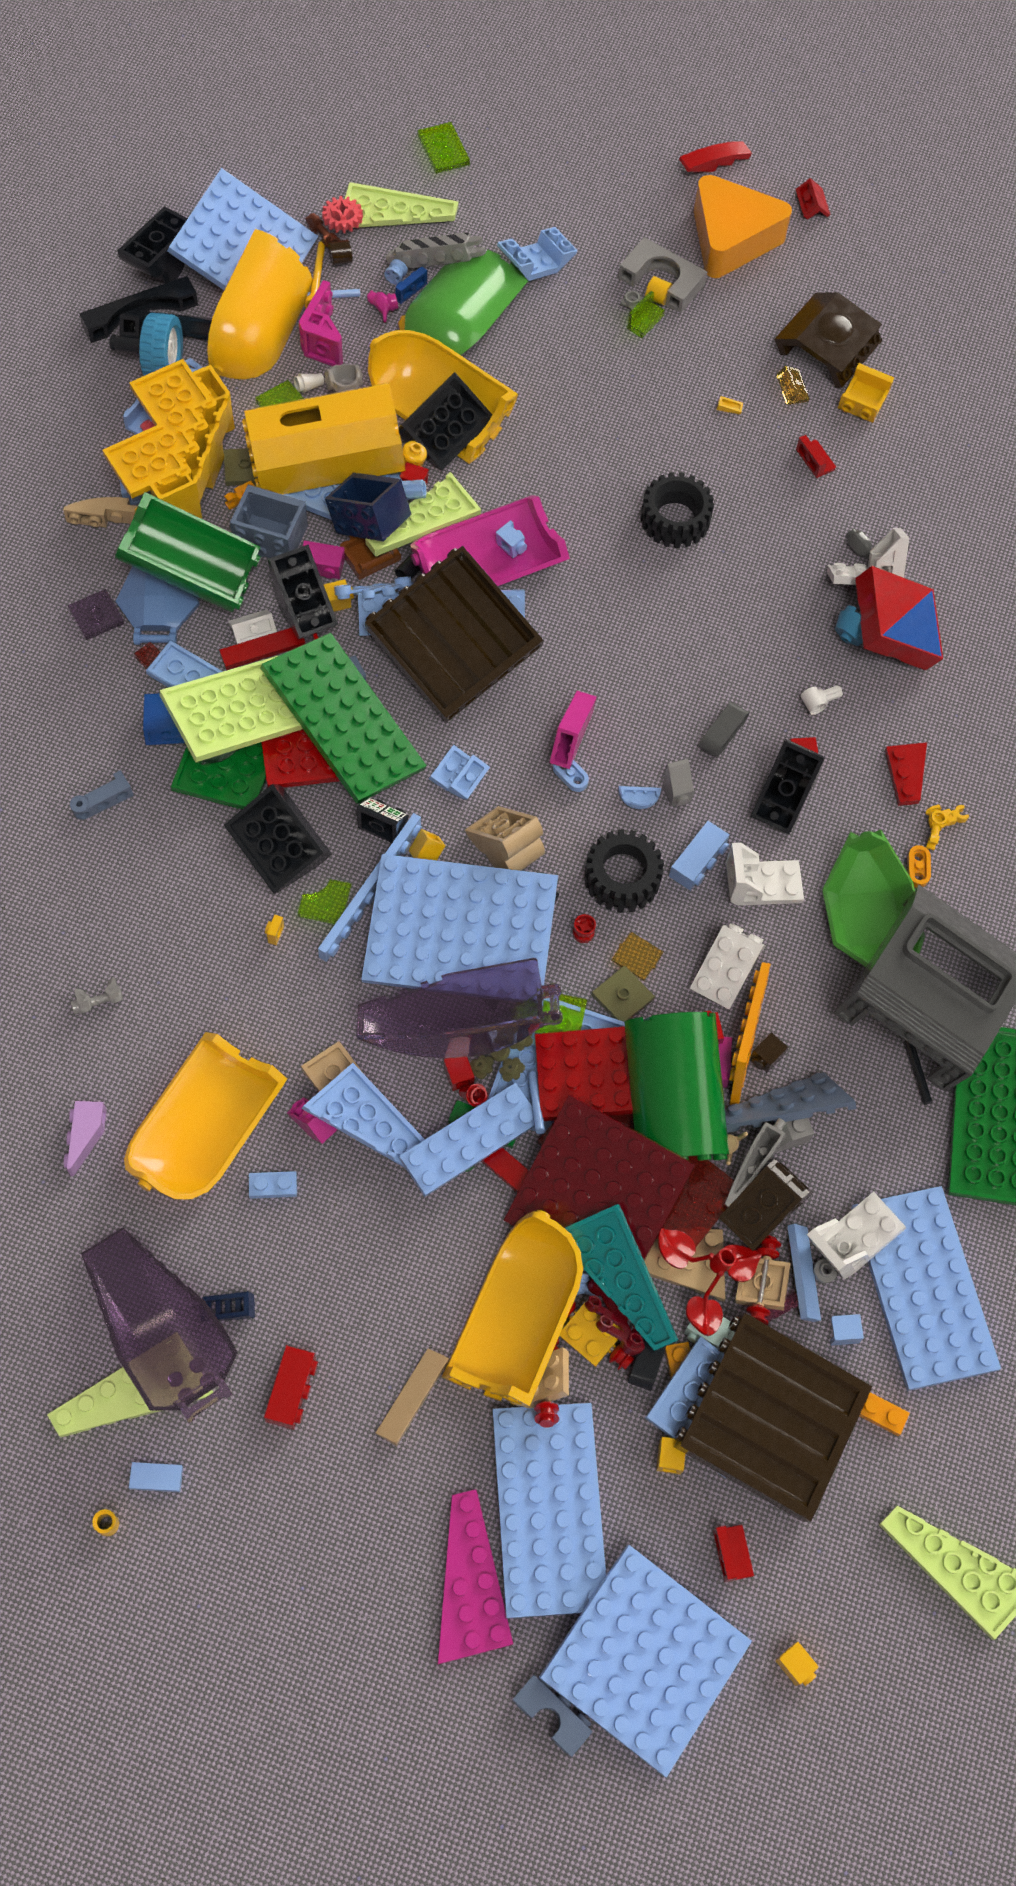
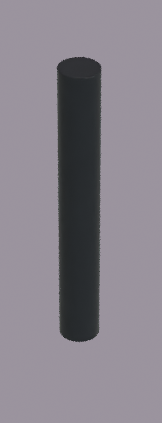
M905 1040L904 1042L923 1104H931L932 1098L916 1047Z

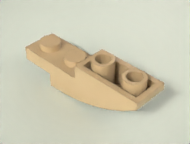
M102 497L72 503L65 506L63 511L67 523L107 528L108 521L131 524L135 515L134 509L138 506L130 505L129 498Z

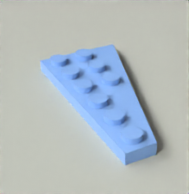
M354 1063L349 1065L301 1108L402 1167L404 1165L400 1161L399 1156L425 1140Z

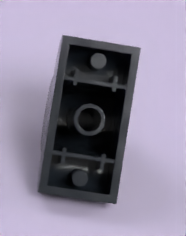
M164 206L117 250L118 257L127 264L164 283L176 280L180 276L185 263L167 252L188 218Z
M309 545L268 559L278 606L284 619L290 623L297 639L339 625Z
M785 739L750 817L790 835L820 772L825 756Z

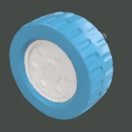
M149 313L144 319L140 337L116 336L113 334L110 337L109 346L112 351L139 353L141 370L145 376L182 359V326L179 318L175 315Z

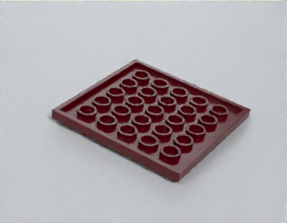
M569 1095L504 1221L515 1226L526 1214L541 1210L548 1213L550 1219L565 1228L619 1204L645 1261L659 1235V1231L664 1226L696 1164L576 1097Z

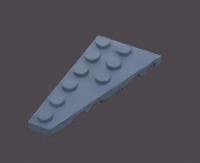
M816 1073L807 1079L794 1081L791 1085L773 1089L769 1093L754 1096L739 1104L730 1105L725 1109L727 1133L738 1131L741 1126L753 1125V1128L762 1127L761 1122L772 1120L776 1122L778 1118L788 1122L810 1118L813 1116V1113L820 1111L826 1112V1114L835 1113L836 1108L847 1107L848 1110L857 1109L856 1103L826 1073Z

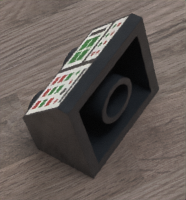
M367 798L357 806L358 828L390 843H393L408 821V814L402 809H394L379 799Z

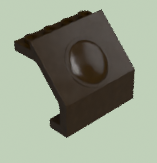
M839 292L815 293L774 340L780 355H787L795 346L805 350L827 366L835 387L842 388L853 376L858 364H863L882 342L878 329L883 324Z

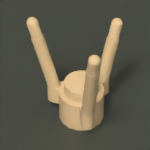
M743 1132L737 1137L732 1134L728 1135L729 1155H727L726 1165H730L733 1152L739 1148V1141L748 1135L747 1132Z

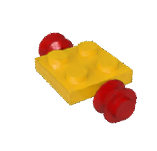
M573 1302L567 1319L569 1318L570 1321L561 1330L559 1337L594 1367L600 1363L607 1353H611L609 1363L615 1361L619 1364L618 1371L621 1368L626 1370L634 1361L632 1355L625 1353L621 1345L616 1347L617 1338L606 1332H601L596 1327V1322L601 1317L600 1315L588 1311L585 1303L576 1312V1302ZM613 1323V1326L620 1330V1328Z

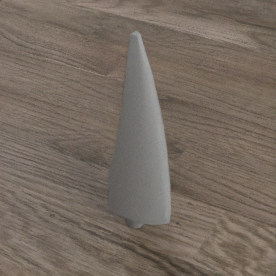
M778 1118L773 1126L766 1122L760 1130L731 1187L725 1202L727 1207L757 1177L784 1140L786 1133L781 1131L786 1124L784 1120Z

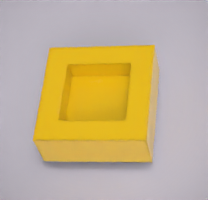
M274 914L272 922L268 921L265 928L268 943L277 946L284 929L283 917Z

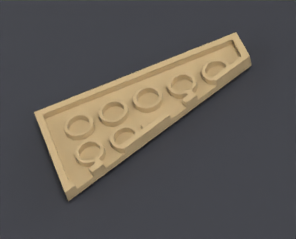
M664 1228L684 1232L692 1238L696 1247L693 1258L710 1253L715 1255L724 1248L723 1229ZM658 1237L644 1261L651 1277L677 1286L690 1288L703 1295L717 1275V1273L710 1269V1260L695 1263L689 1261L684 1269L672 1267L664 1260L660 1253ZM725 1273L710 1293V1296L716 1297L717 1300L723 1302L725 1301Z

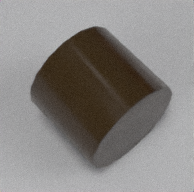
M348 239L328 242L332 266L352 263V248Z

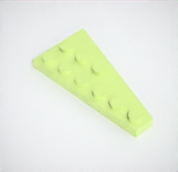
M351 182L345 199L350 197V201L356 199V204H361L363 218L362 223H359V227L455 221L458 210V201Z
M450 472L446 475V479L434 484L433 489L427 492L426 498L415 499L409 503L412 515L385 541L365 538V544L376 557L414 542L426 534L481 514V508Z
M176 1333L50 1412L47 1416L58 1435L65 1437L91 1430V1428L110 1425L117 1421L163 1411L181 1404L186 1405L200 1399L216 1397L181 1337Z
M896 1506L879 1524L992 1640H995L1015 1618V1568L1001 1563L995 1557L963 1540L956 1539L949 1535L948 1532L926 1523L925 1520L899 1506Z

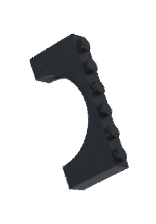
M128 310L120 314L119 335L140 337L145 317L149 313L159 312ZM171 314L179 318L183 336L208 340L212 318Z

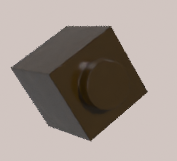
M771 1032L753 1050L750 1058L758 1069H763L768 1073L785 1056L789 1047Z

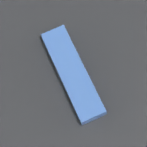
M798 1224L788 1225L787 1229L800 1319L811 1322L821 1321L810 1241L807 1235L808 1228Z

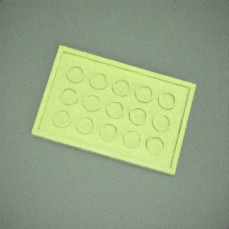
M278 656L160 690V697L195 762L303 729L260 669L262 663Z

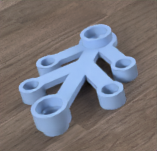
M410 576L394 578L395 583L355 586L352 589L351 585L334 586V590L338 599L350 598L352 593L354 595L362 593L363 598L375 597V592H383L384 596L394 595L395 589L400 591L405 586L410 587L414 582L411 581Z

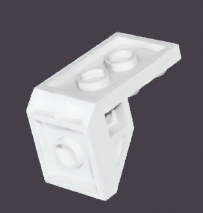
M893 528L870 551L868 567L864 564L846 566L844 563H834V566L828 565L827 574L833 584L856 585L855 578L869 567L875 566L904 578L909 537L902 528Z
M732 843L726 860L731 903L736 905L803 903L804 895L799 860L760 862L758 853L742 843Z
M873 1191L840 1221L835 1218L815 1227L807 1235L814 1246L842 1278L846 1279L858 1271L907 1228Z

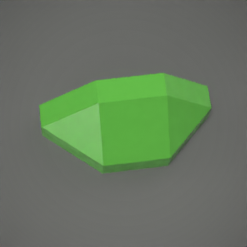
M881 829L874 833L866 831L861 833L860 836L850 832L822 889L833 945L866 967L904 908L903 903L906 898L915 891L911 877ZM924 931L913 947V950L918 954L925 939Z

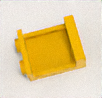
M859 363L854 377L840 398L838 409L873 423L891 390L894 377Z

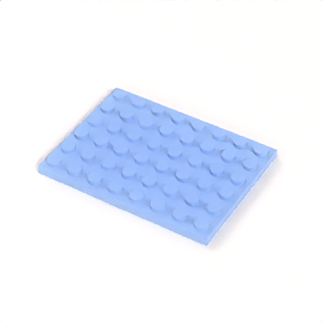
M382 854L362 982L542 1005L558 875Z

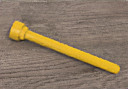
M323 241L318 243L311 293L306 297L305 308L309 305L320 285L325 251Z

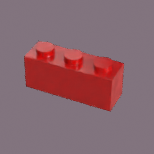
M286 1345L264 1415L265 1422L292 1430L295 1429L296 1423H301L304 1409H301L303 1399L308 1400L311 1391V1385H308L311 1375L315 1376L319 1362L315 1361V1353Z

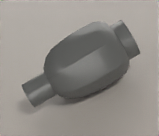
M854 528L846 534L847 543L858 556L866 557L869 561L872 544L864 532L857 531Z

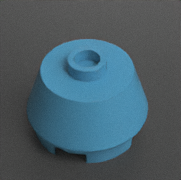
M847 605L844 611L839 613L835 631L844 642L859 646L863 643L861 613L855 612L856 607Z

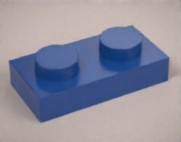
M424 267L413 271L409 277L397 284L395 295L399 304L404 303L427 285V270Z

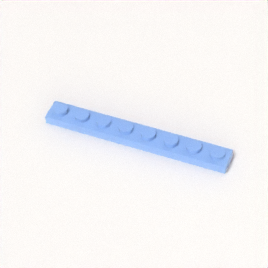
M415 813L412 814L385 854L401 856L408 852L411 846L410 842L414 837H417L422 829L420 816ZM381 860L319 946L318 953L320 959L327 962L330 956L334 957L340 947L339 943L342 939H347L351 933L353 923L361 919L365 906L373 902Z

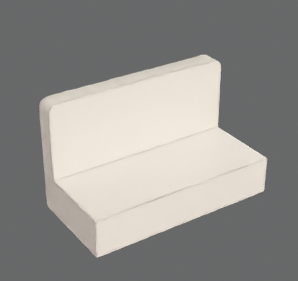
M268 610L228 621L236 644L277 632L272 613Z

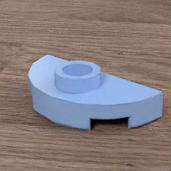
M619 786L618 792L622 801L629 807L646 809L658 801L661 788Z

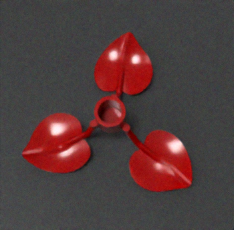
M662 1228L658 1235V1246L662 1257L669 1265L674 1268L684 1269L689 1261L695 1263L710 1260V1269L717 1273L705 1292L704 1297L694 1296L686 1304V1315L690 1323L703 1335L711 1336L719 1329L722 1323L723 1312L716 1300H708L710 1293L726 1271L732 1279L738 1282L749 1281L756 1272L762 1254L758 1251H752L748 1247L727 1245L715 1255L710 1253L693 1258L696 1247L690 1236L678 1230Z

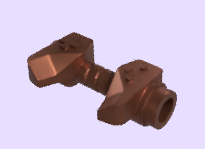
M311 213L305 218L313 233L317 234L320 232L323 235L322 241L327 248L328 242L340 241V238L335 233H330L323 226L322 219L315 213Z

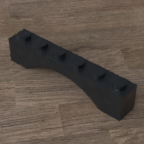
M188 276L79 314L82 327L90 342L93 343L108 338L120 325V314L128 310L150 311L163 309L181 312L198 306V299L195 288Z

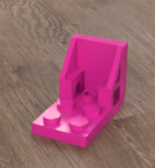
M323 280L299 320L301 350L305 357L330 366L342 365V336L330 319L334 308L331 301L333 292L331 291L330 282Z

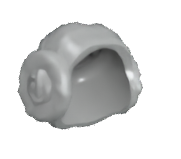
M358 364L335 365L327 368L324 372L327 389L329 391L333 390L334 393L357 389L363 385V374Z

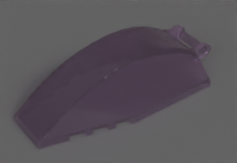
M536 958L447 973L441 976V981L428 984L427 981L421 982V988L409 992L404 988L399 990L400 995L386 999L384 995L358 1004L356 1036L358 1040L374 1046L412 1056L461 1058L490 1054L524 1040L545 1025L560 1024L563 1021V1014L559 1007L561 987L556 983L541 984ZM550 998V1011L544 1012L543 999Z

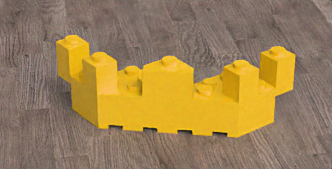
M181 359L129 382L130 389L155 426L102 451L132 499L151 490L152 496L202 519L200 502L206 487L214 488L224 460L222 442L225 433L234 430L235 426L230 392L213 367L208 365L192 372L184 359Z

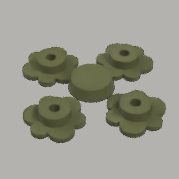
M492 1025L490 1028L485 1027L483 1033L478 1036V1041L484 1048L491 1047V1057L480 1055L478 1059H473L470 1062L474 1076L480 1080L484 1079L487 1074L493 1071L492 1065L495 1060L498 1062L503 1061V1067L500 1068L499 1072L504 1081L509 1082L512 1079H519L520 1073L525 1070V1065L517 1057L513 1060L507 1057L510 1054V1048H517L518 1051H522L533 1043L531 1030H526L522 1026L518 1027L515 1032L510 1034L511 1040L509 1045L499 1040L503 1037V1033L498 1025Z

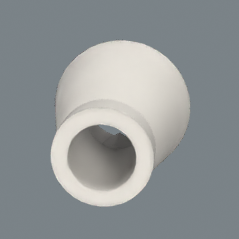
M299 373L298 376L294 377V386L297 392L305 393L324 385L322 373Z

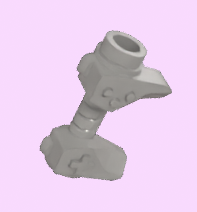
M112 977L107 983L105 993L90 998L89 994H86L83 990L75 989L76 999L71 1001V1006L74 1014H82L90 1011L93 1006L109 1001L117 1003L124 999L119 985L117 986L115 978Z

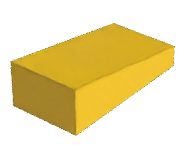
M720 396L716 410L741 414L743 403Z

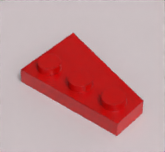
M927 742L886 746L885 755L898 806L919 804L921 800Z

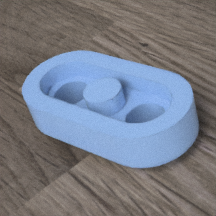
M573 761L570 769L562 770L561 766L553 764L554 773L569 789L581 792L587 788L588 774L575 761Z

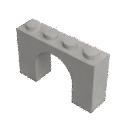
M644 237L620 264L618 279L634 287L649 271L664 270L671 273L677 280L667 291L665 305L682 313L705 286L707 271Z

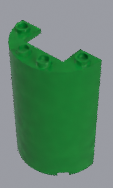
M144 492L128 531L124 534L118 547L115 559L233 613L234 609L239 610L243 602L241 593L245 594L249 585L246 582L247 576L252 566L257 567L261 556L257 555L260 546Z
M680 1012L652 1015L644 1020L643 1017L626 1020L624 1024L634 1130L689 1160L688 1157L697 1156V1161L711 1160V1156H713V1160H726L727 1155H729L716 1014L709 1013L710 1016H707V1012Z

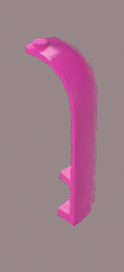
M535 495L441 528L420 537L410 545L413 552L411 554L412 561L424 574L431 571V567L440 560L442 562L445 560L447 554L452 549H459L463 545L497 586L570 559L565 540L554 529L550 530L546 523L549 520L544 512L540 497ZM510 520L514 523V529L520 530L525 537L524 542L527 544V549L514 558L497 545L496 531Z

